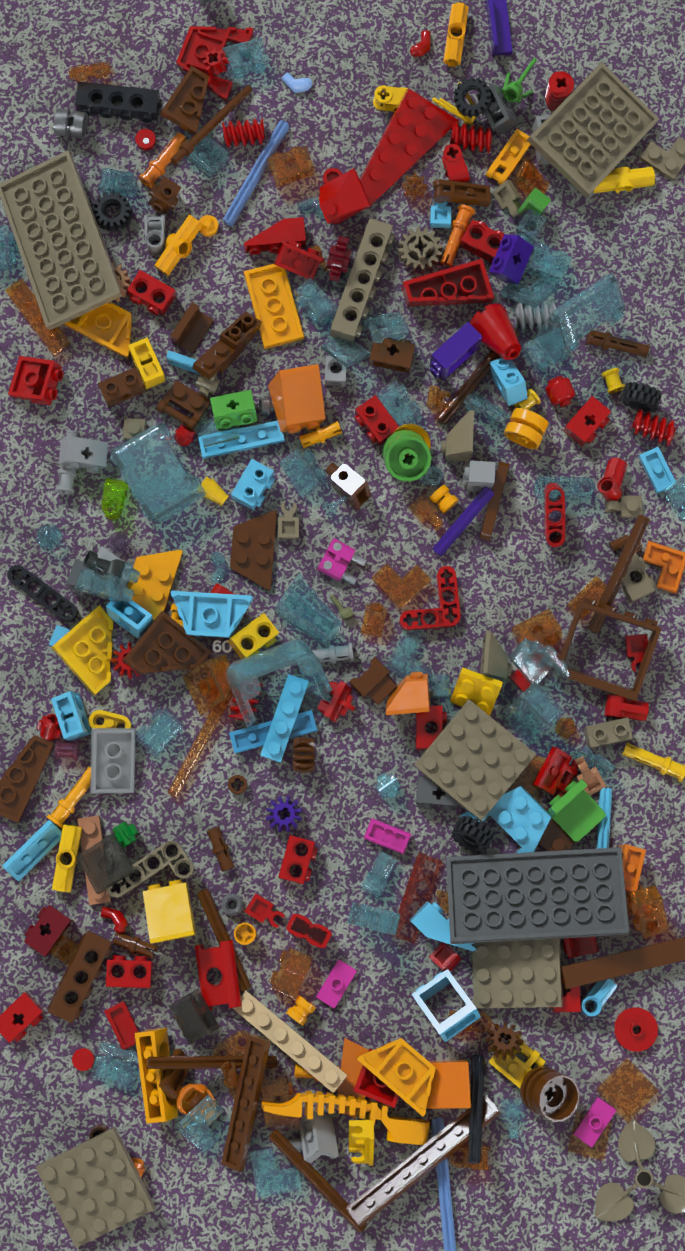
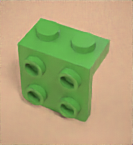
M582 779L578 783L575 781L570 783L565 788L567 793L562 798L557 795L549 802L552 807L547 810L552 816L551 818L574 842L580 841L606 816L602 808L584 790L588 785Z

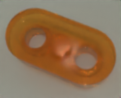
M245 1030L234 1033L214 1047L212 1056H220V1050H226L227 1056H242L246 1045L240 1046L238 1040L239 1038H245L247 1043L250 1033Z

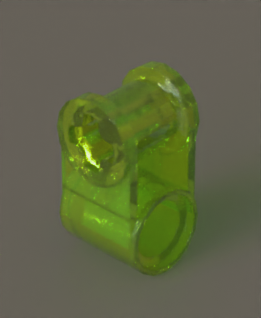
M111 478L105 479L101 509L107 519L116 520L122 515L124 501L127 496L125 491L128 490V481ZM112 505H114L115 508H113L112 511L109 512L108 508H111Z

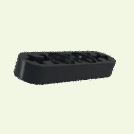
M14 565L9 568L7 576L15 586L61 620L71 622L76 619L78 610L73 603L24 567ZM20 570H22L21 575L25 579H27L28 576H31V578H29L25 582L24 587L21 586L24 583L21 579H13L14 571L19 572ZM32 582L40 584V589L36 593L29 591V585ZM50 594H54L57 597L54 605H47L45 602L46 597ZM62 600L64 601V603L61 604L63 607H65L66 609L72 607V616L67 615L66 617H64L65 613L60 608H58L57 612L55 611V609L59 607Z

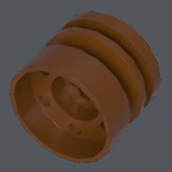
M538 1066L530 1070L524 1077L520 1087V1096L527 1109L553 1122H562L570 1118L579 1104L580 1092L576 1082L572 1078L546 1066Z

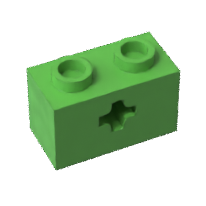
M251 390L210 398L217 430L258 422Z

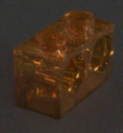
M652 885L631 892L632 902H629V908L632 915H635V919H632L636 932L640 931L643 938L646 939L669 931L663 899L656 886Z

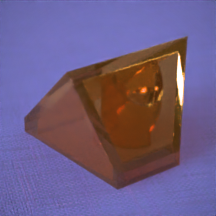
M527 155L523 159L516 175L514 186L516 190L526 194H530L534 188L545 194L550 182L543 178V175L539 172L530 156Z

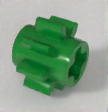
M125 821L112 829L114 835L110 838L115 846L121 844L122 848H125L137 841L134 835L139 832L134 824L128 826Z

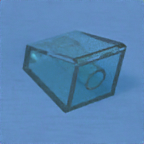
M535 681L499 717L530 747L566 712Z

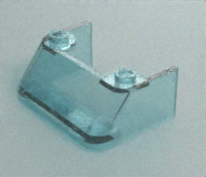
M612 272L560 305L547 319L534 340L554 364H557L567 351L570 353L575 351L580 346L579 341L582 337L606 321L613 326L625 316L624 311L626 307L618 279Z
M293 639L236 661L227 668V680L247 727L252 726L256 721L248 700L257 697L260 693L261 686L258 681L260 676L297 663L302 674L313 676L322 698L332 691L320 660L302 640Z

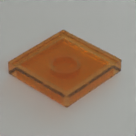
M628 1058L596 1088L627 1122L659 1091Z

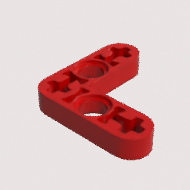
M443 566L436 574L439 608L403 612L399 618V625L403 630L417 631L452 628L459 623L461 614L457 577L452 567ZM444 571H447L449 575H452V577L448 579V585L453 584V587L447 586L441 588V586H445L446 584L445 578H441L440 576L443 575ZM449 591L453 593L454 600L446 602L442 597L444 592ZM455 605L456 608L452 607L451 613L452 616H456V618L451 623L449 619L445 618L448 615L449 610L448 608L444 609V607H451ZM417 614H420V626H418V621L412 622L411 626H408L407 622H403L406 616H410V619H417ZM426 614L434 615L435 623L431 625L425 623L424 616Z

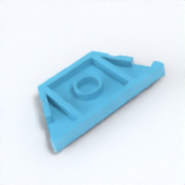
M171 591L178 614L183 621L185 632L187 635L231 638L253 601V596Z

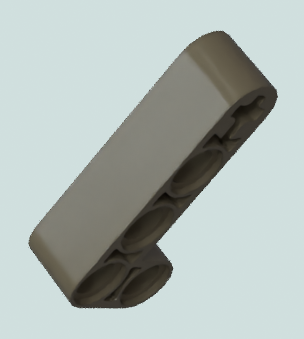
M168 841L112 878L107 884V892L112 897L121 898L168 866L171 867L177 877L188 879L194 874V865L179 843ZM171 845H176L178 848V853L174 857L167 855V848ZM153 857H157L160 861L157 869L149 867V860ZM183 863H187L190 866V871L187 875H181L178 871L179 866ZM135 869L141 872V879L137 882L132 881L130 877L131 872ZM125 876L126 881L129 884H131V886L128 888V885L125 884L120 888V893L116 891L113 892V889L115 888L114 883H123L125 880L122 879V877Z

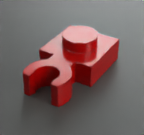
M647 633L625 635L627 657H633L630 664L633 672L636 671V664L642 661L648 643Z
M256 893L244 911L261 923L266 918L269 919L270 924L275 928H278L279 925L274 922V917L276 915L282 918L285 917L280 911L273 912L271 909L274 904Z

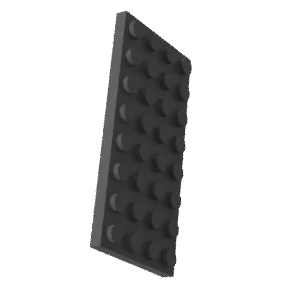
M621 847L446 857L451 944L629 935Z

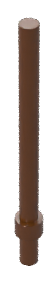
M246 85L188 142L185 141L179 147V151L170 159L171 162L177 165L185 156L188 157L194 151V147L253 91L252 87Z

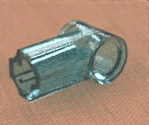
M381 851L371 871L366 875L360 889L380 898L397 859Z

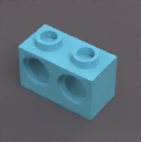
M69 691L51 699L64 739L75 741L91 734V727L79 693Z

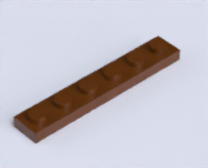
M250 1034L247 1038L221 1162L222 1165L238 1172L243 1171L245 1167L271 1040L255 1034Z

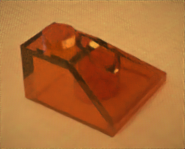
M226 655L207 660L183 676L200 715L229 698L234 672Z

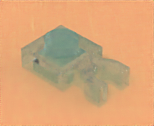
M586 745L575 757V759L583 756L589 769L596 767L603 781L616 767L599 753L597 755L593 754Z

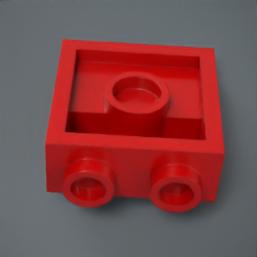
M19 356L8 395L12 398L30 400L32 403L51 406L52 400H56L58 395L56 389L58 381L63 379L62 366L53 360Z

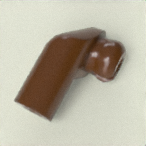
M624 535L610 542L611 550L615 552L624 548L629 536ZM641 543L639 544L636 553L641 550Z

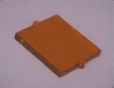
M576 1112L567 1151L582 1154L584 1158L589 1156L603 1160L612 1121H609L591 1148L573 1135V1132L585 1116V1114Z

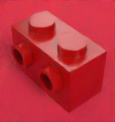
M376 395L355 409L356 416L354 419L360 427H365L368 431L366 435L372 444L376 443L379 447L399 427Z

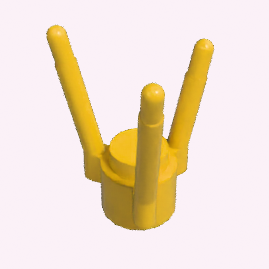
M467 92L465 95L470 105H475L476 103ZM435 97L432 98L433 102L456 115L469 126L476 119V116H472V118H469L467 115L463 116L455 106L442 98L439 100Z

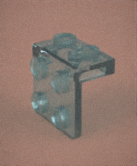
M525 638L509 656V659L533 686H536L549 671L567 679L571 676L567 670L568 666L557 658V652L551 646L547 645L545 647L536 640L533 642Z

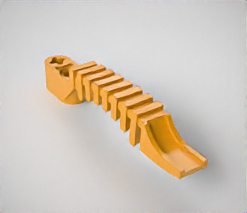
M305 1091V1093H297L291 1100L284 1103L262 1102L261 1105L262 1109L269 1113L302 1117V1102H305L304 1115L307 1116V1119H313V1102H315V1112L322 1116L324 1114V1103H326L325 1110H328L330 1114H334L335 1104L336 1110L342 1114H345V1106L349 1115H355V1109L357 1108L356 1115H359L360 1119H365L367 1112L366 1120H374V1124L375 1120H380L387 1129L386 1140L415 1145H424L428 1142L430 1121L387 1115L388 1105L379 1102L378 1107V1103L374 1099L366 1101L363 1097L356 1099L353 1095L345 1097L343 1094L338 1093L335 1096L332 1092H326V1095H324L321 1091H316V1094H313L311 1091Z

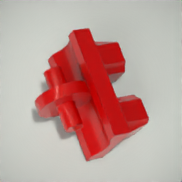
M342 681L340 683L330 682L326 692L333 695L330 702L322 699L317 709L327 719L336 723L339 715L345 716L347 710L352 712L355 710V707L351 705L354 698L350 695L352 688Z

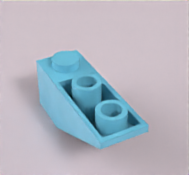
M427 901L409 920L426 937L451 944L449 918L446 920L441 915L443 910L435 902L431 905ZM473 943L451 944L470 951L476 950L472 946Z

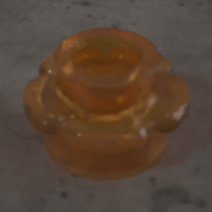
M567 717L557 720V725L555 726L557 735H561L562 738H569L571 734L575 733L576 726L571 718Z

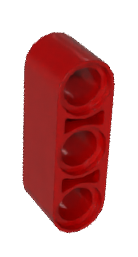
M549 483L544 488V536L547 543L552 547H559L565 541V494L562 487L557 483ZM552 490L560 491L559 496L556 498H550L549 494ZM552 511L560 512L556 519L549 518ZM557 531L560 533L557 539L549 538L552 532Z

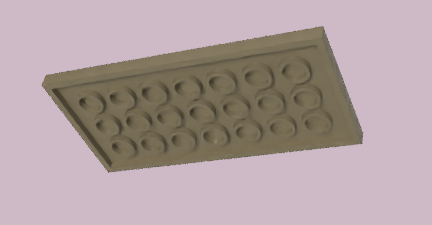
M69 150L0 183V198L48 330L54 329L123 296L73 156Z

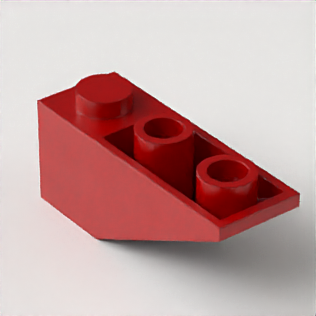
M304 217L286 218L275 223L244 243L245 253L249 252L251 255H258L261 251L279 253L283 241L289 243L290 240L302 244L301 249L306 247Z

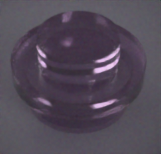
M115 532L109 537L108 544L113 552L122 553L128 549L130 541L125 533Z

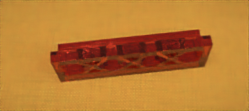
M418 852L390 933L391 936L415 944L419 929L413 923L412 925L415 930L412 938L400 933L403 925L410 922V920L405 921L406 915H408L409 919L411 918L408 911L410 904L418 900L422 907L427 901L429 902L442 864L441 860ZM425 860L437 864L434 873L425 876L422 869ZM422 873L424 878L419 880L420 874ZM433 876L431 883L429 884L427 878ZM425 880L429 888L428 892L419 897L415 890L417 883ZM426 897L424 904H422L420 899Z

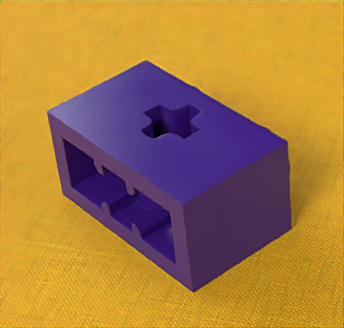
M504 234L489 272L504 283L519 284L534 246L519 235Z

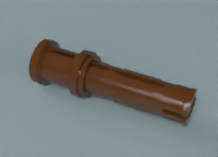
M593 327L589 328L585 341L587 346L592 344L602 347L603 350L612 348L645 358L650 347L648 344L612 336V333L608 331L606 333L596 331Z

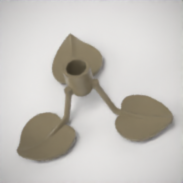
M631 1120L620 1134L618 1150L620 1156L625 1161H637L639 1171L634 1176L635 1184L626 1191L617 1183L604 1184L596 1196V1218L604 1221H618L626 1218L634 1207L633 1200L627 1195L637 1187L648 1188L651 1185L663 1190L660 1194V1202L667 1211L678 1214L685 1212V1177L677 1174L669 1175L665 1179V1186L653 1181V1175L650 1171L643 1168L640 1159H648L653 1155L655 1140L647 1129L635 1120Z

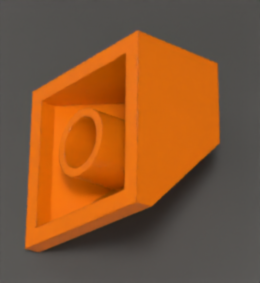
M413 672L410 675H406L388 696L386 715L429 712L430 690L428 674Z

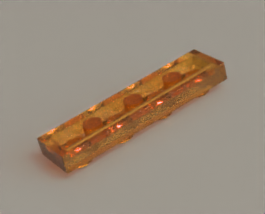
M22 278L5 289L7 295L54 356L71 345L59 327L51 330L46 328L36 297Z

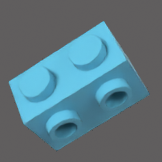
M251 459L231 493L232 499L253 511L256 506L260 507L265 499L263 495L267 488L270 490L276 478L273 477L274 470Z

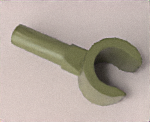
M334 595L330 596L344 621L354 618L350 606L343 609Z

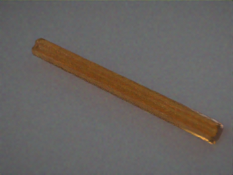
M226 682L168 790L170 796L174 798L179 797L230 702L234 690H236V685Z

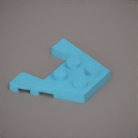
M520 785L504 793L482 822L490 815L521 846L516 853L534 852L552 816ZM468 811L460 816L461 818L462 816H466V818L470 816L472 819L476 818Z

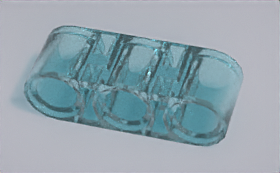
M543 476L535 481L532 489L535 497L544 499V492L539 491L537 487L539 484H563L569 489L568 492L564 493L565 500H587L595 491V483L587 477ZM580 486H588L590 492L583 493L580 490ZM552 490L549 497H558L560 491Z

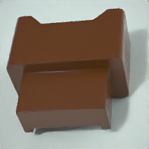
M376 657L371 660V667L359 678H352L349 681V685L363 699L368 696L377 706L397 687L388 677L390 671Z

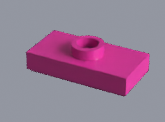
M371 818L363 839L404 855L412 834Z
M338 959L316 998L335 1009L357 970Z
M597 1097L573 1132V1135L592 1148L617 1110Z

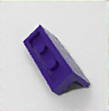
M485 0L492 56L511 55L513 50L506 0Z

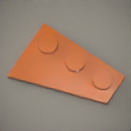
M344 1038L340 1069L348 1077L338 1088L337 1093L343 1094L345 1097L353 1095L356 1099L358 1097L365 1099L366 1096L354 1092L353 1089L363 1066L357 1058L369 1050ZM345 1106V1114L355 1119L357 1108L355 1109V1115H349Z

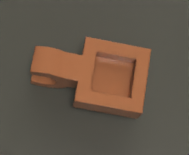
M583 756L575 760L582 772L577 778L579 781L582 779L588 785L584 790L589 795L606 787L596 767L589 769Z

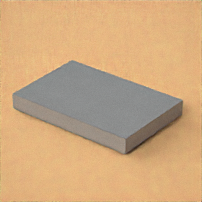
M91 728V794L134 793L135 728Z

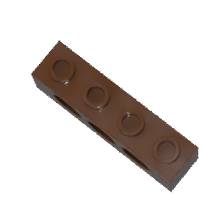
M88 929L85 930L47 1007L49 1013L70 1023L73 1022L74 1018H79L83 1010L81 1004L84 998L88 999L93 987L91 983L94 978L98 979L103 969L100 965L104 958L108 959L113 949L110 946L112 942L109 939ZM89 951L97 953V957L93 962L85 960V956ZM80 971L87 973V978L83 982L75 980L76 974ZM70 991L77 993V998L73 1002L65 1000L66 994Z

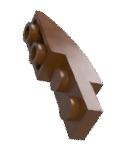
M245 311L220 334L219 341L193 363V370L208 380L218 371L220 373L224 372L252 340L262 325V321Z

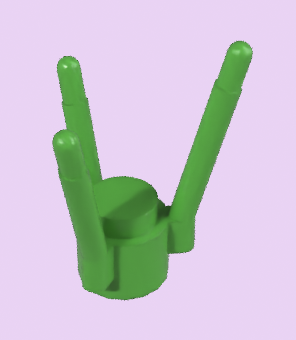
M533 58L517 81L509 83L511 74L510 72L507 73L504 87L501 89L507 101L520 103L522 99L533 94V90L522 94L523 87L521 83L537 61L536 58Z

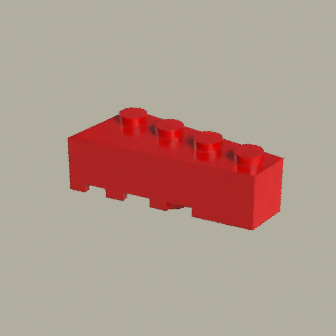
M483 259L404 281L401 286L407 307L492 303L494 300Z

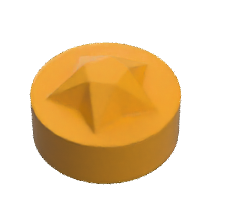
M205 215L200 218L199 221L203 226L199 232L206 237L214 236L219 229L217 219L211 215Z

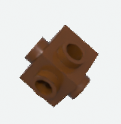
M163 177L158 186L154 184L148 194L151 196L148 204L154 210L166 214L169 209L173 210L177 205L179 199L176 197L181 187L168 178Z

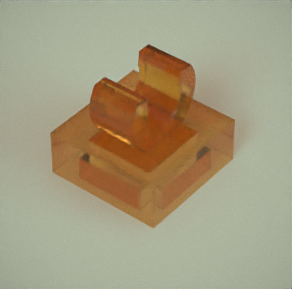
M430 385L426 406L431 411L440 413L441 408H449V404L442 402L445 397H451V394L448 391H442L438 386Z

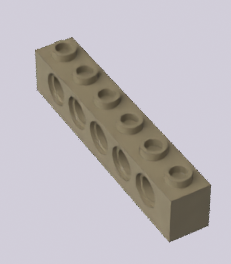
M369 218L330 329V336L353 344L356 337L360 338L363 326L360 325L362 318L366 319L370 309V307H367L368 301H373L376 289L373 288L374 284L380 281L382 270H380L381 264H386L389 252L386 251L388 245L392 246L395 234L392 233L393 225ZM378 242L381 246L374 247L372 243ZM370 260L373 261L375 264L370 266L367 265L365 262ZM366 279L369 282L366 284H362L359 282V280ZM354 297H359L362 299V301L354 302L352 299ZM351 315L354 316L356 319L354 321H348L346 317Z

